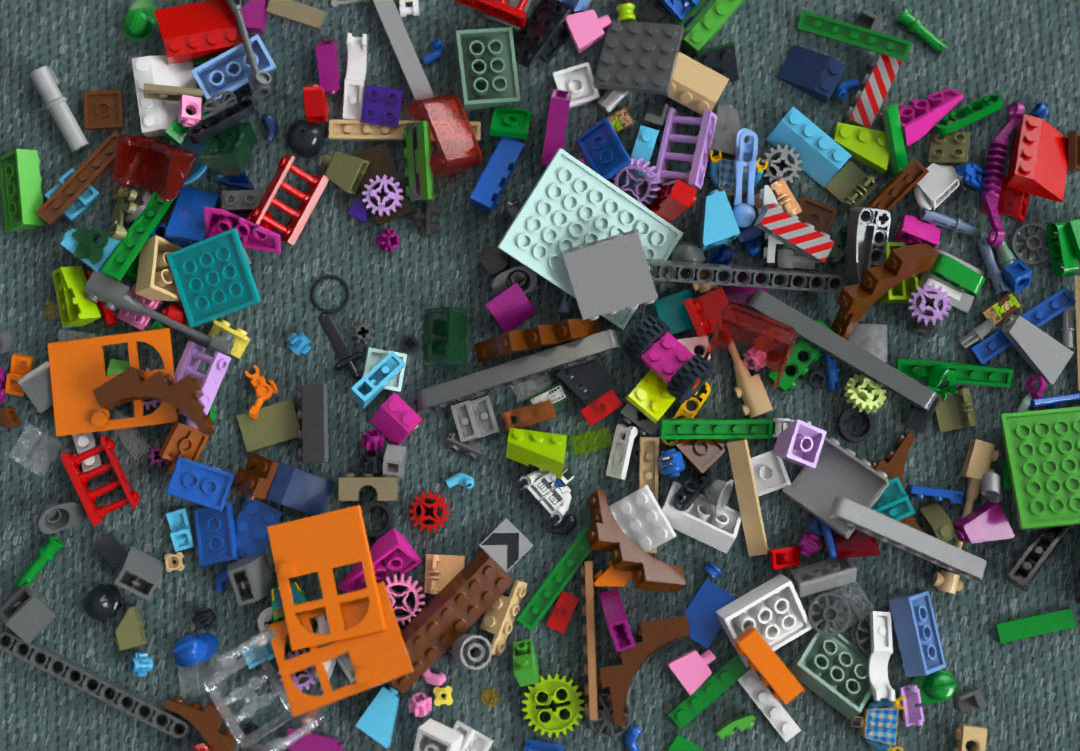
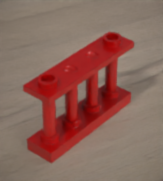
M454 0L521 28L526 23V12L523 10L528 0H520L517 7L507 5L508 0Z
M285 155L279 160L278 169L261 201L252 210L250 222L257 225L261 221L282 233L281 241L294 245L326 187L329 178L321 174H316L314 177L292 164L295 159L294 156ZM288 171L309 183L310 187L307 193H303L283 181ZM279 187L300 199L301 204L298 209L294 210L274 198ZM270 204L291 216L292 220L289 226L286 227L265 215Z
M107 435L100 437L102 444L78 455L72 452L60 455L93 526L104 522L103 517H105V514L129 503L132 508L139 506L138 501H140L136 490L133 491L114 451V441L112 438H108ZM106 451L109 462L85 473L81 472L78 466L81 461ZM114 468L118 479L95 490L89 489L87 485L88 479ZM117 487H123L126 497L102 508L97 506L95 502L96 497Z

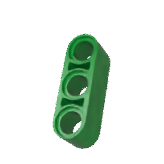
M1067 222L1049 223L1046 228L1052 270L1057 277L1075 276L1079 272V262L1065 224Z
M938 253L933 268L929 270L931 274L974 297L978 296L985 281L982 275L941 253Z

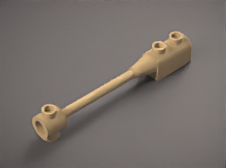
M707 271L699 273V277H704ZM691 283L694 292L699 291L700 295L718 288V285ZM728 326L722 328L721 332L734 362L737 387L734 388V392L737 398L742 397L744 405H741L744 416L749 415L750 418L773 410L759 374L751 376L739 356Z
M978 439L970 441L961 477L968 479L967 500L962 518L972 512L974 501L982 489V475L984 473H994V469L990 468L991 462H996L999 456V451L995 450L996 445ZM956 537L954 546L961 549L963 542ZM947 569V571L935 572L932 586H935L937 590L955 594L956 591L960 592L962 590L963 581L959 580L960 575Z

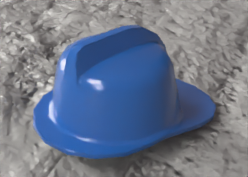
M211 633L183 636L176 642L173 648L174 660L177 665L185 668L206 661L215 655L219 642L216 636Z

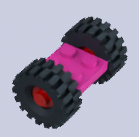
M656 315L649 316L642 324L638 325L636 330L634 329L632 335H629L628 340L624 343L623 351L637 364L644 362L668 384L666 390L680 403H685L706 383L714 368L700 354L693 355L669 333L670 328Z

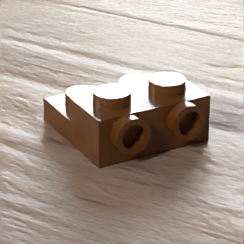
M252 452L245 470L239 468L234 476L232 486L235 487L234 492L245 495V497L255 501L257 497L265 500L279 463Z

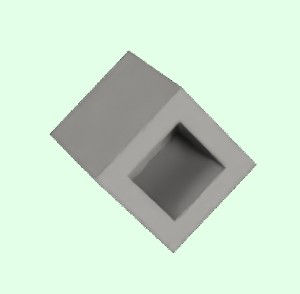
M387 444L383 459V474L402 476L406 462L407 447Z

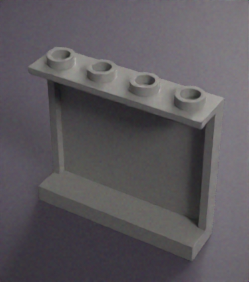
M638 229L563 250L562 255L583 320H596L599 318V315H613L620 309L631 310L636 308L638 304L644 303V305L654 303L655 299H658V293L653 283Z
M825 437L816 468L804 467L790 486L786 485L782 491L789 499L848 540L855 529L830 517L835 497H843L871 509L890 483L887 479L888 475L879 469L876 471L871 468L872 465L867 460L856 458V454L852 450L840 447V443L836 439Z

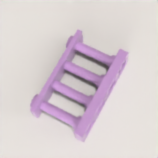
M669 107L668 113L665 116V128L657 164L653 171L654 174L660 173L656 177V180H661L659 185L664 184L665 178L687 180L691 187L702 190L718 118L712 111L704 110L701 118L679 116V113L673 107ZM677 124L700 126L699 135L675 134ZM673 142L696 144L695 153L693 155L672 153ZM669 160L692 162L691 171L689 173L667 171Z
M188 341L174 373L175 383L187 375L202 381L204 395L198 399L203 402L205 406L203 410L208 415L231 357L217 351L214 357L205 354V347ZM201 360L210 364L206 375L197 371ZM178 408V414L187 417L185 424L197 428L194 422Z

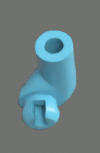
M462 472L445 480L449 489L457 484L467 489H471L474 486V479Z

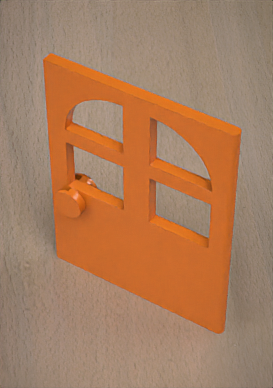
M163 328L48 343L56 437L179 421L178 408L166 401H162L161 405L153 413L144 416L143 400L133 401L135 417L112 420L109 410L99 406L92 392L117 376H106L103 346L128 343L130 367L139 369L137 342H145L158 351L164 363V369L143 371L146 378L161 371L170 374L175 382L170 329Z
M360 505L267 527L292 651L386 629ZM362 562L367 589L338 595L332 568ZM318 572L323 599L294 605L289 579ZM369 597V608L365 617L353 628L345 630L340 603ZM325 607L330 634L322 635L308 631L300 624L296 613Z
M384 581L378 582L377 587L386 625L385 630L342 639L320 648L318 645L309 647L310 652L286 661L285 646L289 636L286 618L266 625L293 717L300 716L414 672ZM369 597L340 603L345 630L353 628L365 617L369 608ZM325 607L300 612L296 616L305 629L314 633L311 619L326 614ZM349 653L357 682L332 691L324 662ZM315 666L324 695L310 696L303 693L294 684L291 675Z

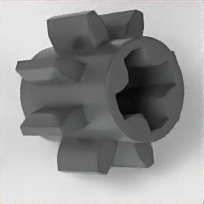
M361 321V326H354L356 333L352 334V336L358 337V344L364 341L367 346L368 340H375L372 334L376 333V330H370L371 323H368L366 326ZM362 329H365L367 332H369L366 334L365 338H363L362 335H359L360 333H362Z

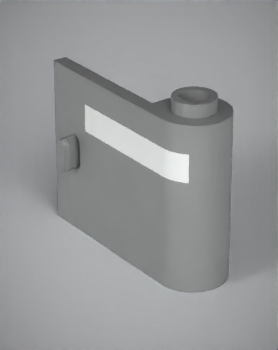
M934 249L937 253L945 254L983 276L984 271L945 251ZM929 270L923 272L918 284L921 289H924V284L931 288L933 283L936 289L942 286V293L947 291L948 296L946 298H951V303L948 305L964 313L969 312L974 296H970L931 274Z

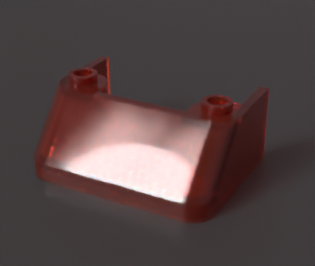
M737 304L726 305L704 359L707 361L712 347L721 350L729 347L732 339L768 353L766 358L767 367L777 372L771 390L775 391L797 339V331L790 325Z

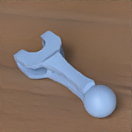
M747 128L738 130L735 138V193L733 201L735 207L732 209V212L739 227L750 226L756 217L753 206L755 205L754 181L757 167L758 136ZM749 135V141L744 143V138ZM744 166H747L748 175L746 203H742Z

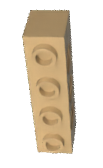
M959 724V728L955 730L957 748H954L953 751H985L987 728ZM968 741L973 742V747L970 750H966L965 747Z

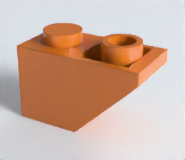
M610 560L607 563L609 567L604 572L600 570L594 575L595 581L593 584L595 586L624 587L633 578V571L613 569L612 561Z

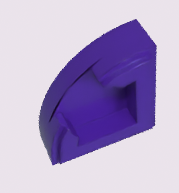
M358 197L348 213L365 224L367 208L363 200Z

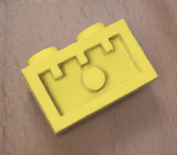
M220 319L219 322L213 320L212 323L214 325L208 336L213 338L220 331H225L234 336V346L230 354L240 359L250 341V338L246 336L247 332L238 327L235 331L230 328L231 324L223 319Z

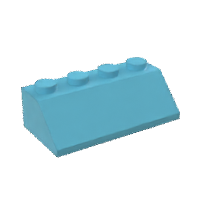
M794 106L766 139L776 149L779 144L781 149L785 145H788V150L795 148L793 153L800 154L797 160H802L798 167L802 168V171L822 188L828 184L852 156ZM788 154L787 158L794 163L793 158Z

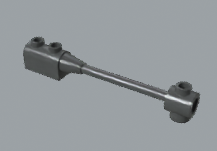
M225 0L235 15L252 74L248 76L251 88L250 93L255 98L267 97L272 92L270 87L271 76L266 71H259L242 16L241 0Z
M93 271L85 286L84 294H87V300L93 303H97L100 300L105 303L104 307L113 312L117 308L119 310L123 309L139 314L142 313L209 344L208 351L211 352L210 356L214 357L216 351L229 356L232 351L234 336L220 331L219 334L216 333L212 338L151 310L130 296V287L96 271Z

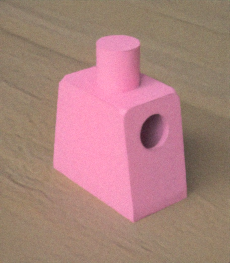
M595 10L571 14L564 20L578 54L602 40L605 34L603 28L612 24L608 14L598 18Z
M693 649L669 661L667 665L689 695H692L712 674L707 665L715 660L716 657L710 649L702 655H699Z

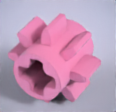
M753 346L743 354L746 357L743 362L749 370L755 369L758 372L767 365V362L764 361L767 355L762 349H755Z
M416 693L412 698L408 699L409 713L414 712L415 717H424L428 714V711H432L431 697L427 698L425 693Z

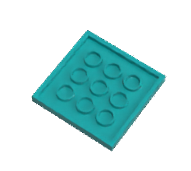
M235 228L166 255L190 328H195L261 302L238 231Z

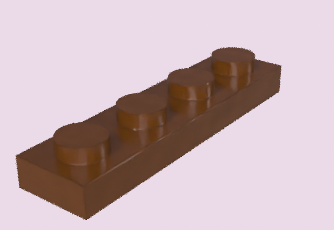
M914 157L864 207L877 208L889 212L929 171Z

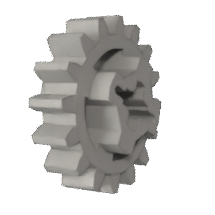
M779 144L777 145V150L771 147L770 154L764 153L767 159H762L761 162L766 164L768 160V166L763 176H770V183L773 180L778 182L781 179H784L785 182L789 180L793 183L792 177H799L796 172L802 171V168L798 167L802 160H797L800 154L793 153L795 148L788 150V145H785L781 149ZM781 152L779 158L771 159L774 154ZM788 154L793 158L794 164L788 161ZM784 160V163L790 166V168L786 167L779 170V167L773 164V162L777 163ZM769 166L774 167L776 170L775 176L770 172ZM786 171H792L789 176L782 178Z

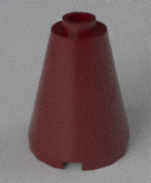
M857 529L854 530L848 540L839 533L833 536L837 558L874 557L880 555L876 538ZM824 544L826 554L829 556L827 546Z

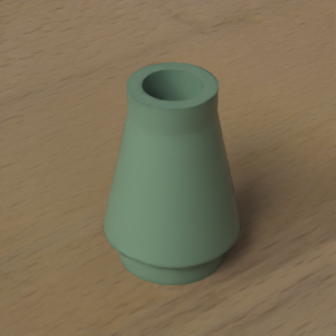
M1005 241L999 247H994L998 267H1001L1002 271L1004 267L1017 260L1007 247Z

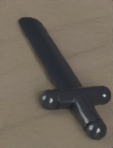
M322 313L319 316V321L341 358V361L335 364V369L341 370L347 366L353 378L358 380L361 375L354 362L362 358V353L358 351L351 354L330 315Z

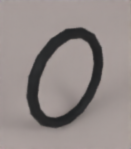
M326 275L314 283L311 289V299L318 310L334 314L347 306L350 300V289L342 278L336 275ZM326 279L340 281L346 290L344 303L334 310L322 308L315 298V290L318 284Z

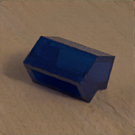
M722 244L709 263L728 265L736 255V252L730 246Z

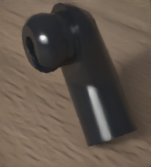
M569 514L562 525H557L556 527L551 525V535L569 534L577 524L576 517Z

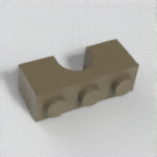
M344 474V478H339L338 501H360V492L366 486H372L376 489L377 501H398V478L388 474H382V477H374L375 474H363V477L356 478L355 474Z

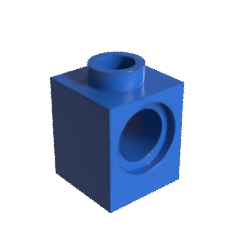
M1018 259L1004 267L1003 281L1016 294L1030 286L1032 270Z

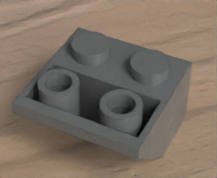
M130 545L111 581L149 601L159 584L165 563Z
M266 552L228 563V574L239 606L256 602L269 594L271 588L277 587Z
M26 584L0 608V618L27 644L57 617L42 595Z

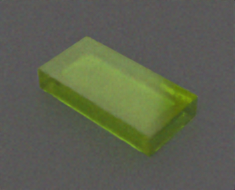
M608 427L571 437L575 455L612 446Z

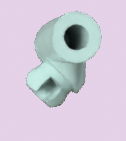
M1030 392L1023 398L1017 412L1030 411L1028 410L1032 399Z

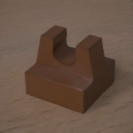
M3 408L0 410V426L5 427V429L21 426L15 408Z

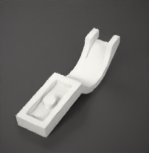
M348 33V63L344 86L343 119L361 120L367 66V34H363V37H352V33Z
M872 611L870 612L871 653L868 661L870 687L875 701H879L880 698H889V701H895V690L892 689L888 679V661L893 653L891 612Z

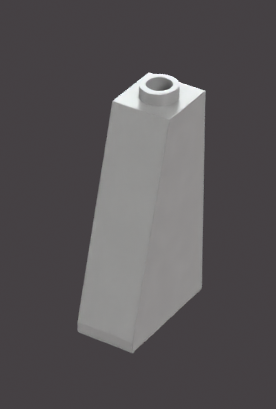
M1011 314L1004 321V327L1001 331L1037 375L1044 377L1047 384L1053 385L1074 352L1020 315Z

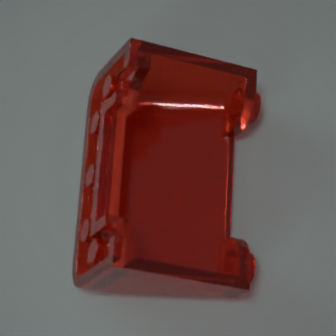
M448 94L415 100L406 105L411 118L420 120L426 117L439 149V153L433 155L430 159V168L434 176L455 177L480 164L482 153L459 97Z
M119 134L111 180L119 182L118 185L123 187H130V184L156 191V195L160 196V200L171 202L172 199H176L196 163L198 154L152 138Z

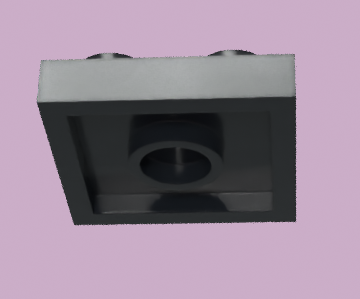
M733 42L696 51L697 62L729 79L728 82L739 80Z

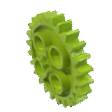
M548 673L547 679L540 675L541 681L535 684L534 687L528 685L530 693L524 692V695L528 697V699L522 700V703L527 705L522 708V711L528 712L524 719L530 718L528 726L535 724L534 732L540 728L541 736L548 732V736L551 738L552 732H555L558 738L561 731L564 735H567L566 729L574 731L572 724L579 725L576 719L583 718V715L579 713V711L585 710V707L580 706L585 700L579 699V696L583 693L582 691L576 692L579 686L578 684L571 685L573 679H570L568 682L565 681L566 675H563L561 679H559L558 673L555 674L554 678ZM559 689H564L567 691V696L559 699L556 696V692ZM545 692L548 698L546 701L541 702L537 699V694ZM552 700H555L556 704L566 701L571 702L569 705H557L555 710H552L551 707L536 709L538 705H550ZM561 709H568L570 715L567 718H561L559 712ZM547 711L550 713L551 717L548 721L540 719L539 716L542 712Z

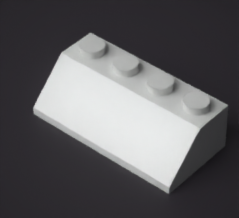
M673 481L661 507L671 527L727 554L739 530L742 520L740 512L725 506L720 515L715 517L716 507L702 494L697 497L689 509L679 511L674 508L673 499L675 493L682 485Z

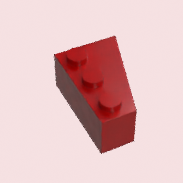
M678 179L661 184L659 186L661 188L660 191L656 192L658 197L653 199V203L650 204L648 209L668 223H671L695 203L697 190Z

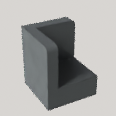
M863 9L855 25L878 31L883 18Z
M650 103L643 125L661 130L669 104H665L663 107Z
M974 686L954 695L961 713L975 708L981 710L988 707L978 687Z

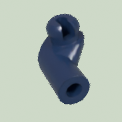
M264 114L261 117L262 123L267 128L264 140L272 143L278 131V124L273 115Z

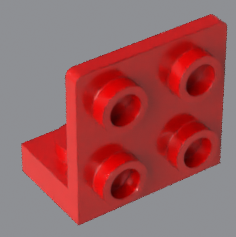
M999 178L1002 180V184L997 186L1001 187V191L995 192L1000 195L997 207L998 214L1012 216L1018 222H1025L1030 194L1006 187L1007 178ZM983 204L981 212L987 214Z
M722 287L695 299L690 298L684 301L698 337L706 336L737 322Z

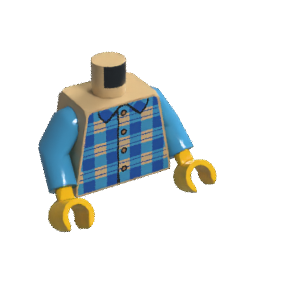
M710 150L709 153L712 160L709 166V176L712 184L719 192L725 190L729 204L734 205V161L722 159L720 150L717 156H712L713 150ZM761 157L757 159L754 188L759 184L763 170L768 166V160L763 166L759 164ZM747 166L743 168L742 197L747 193Z
M900 697L895 699V701H889V698H880L879 701L874 700L868 704V707L863 708L862 716L851 718V727L861 728V735L865 737L866 743L877 751H896L897 749L904 751L902 747H892V745H896L898 710L907 708V706L900 705V700L904 701L907 699Z

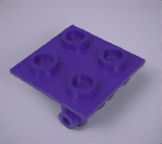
M366 85L360 123L398 128L401 105H403V90Z

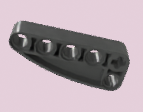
M855 206L850 211L847 228V266L850 285L860 284L867 268L884 264L891 223V215L886 210Z

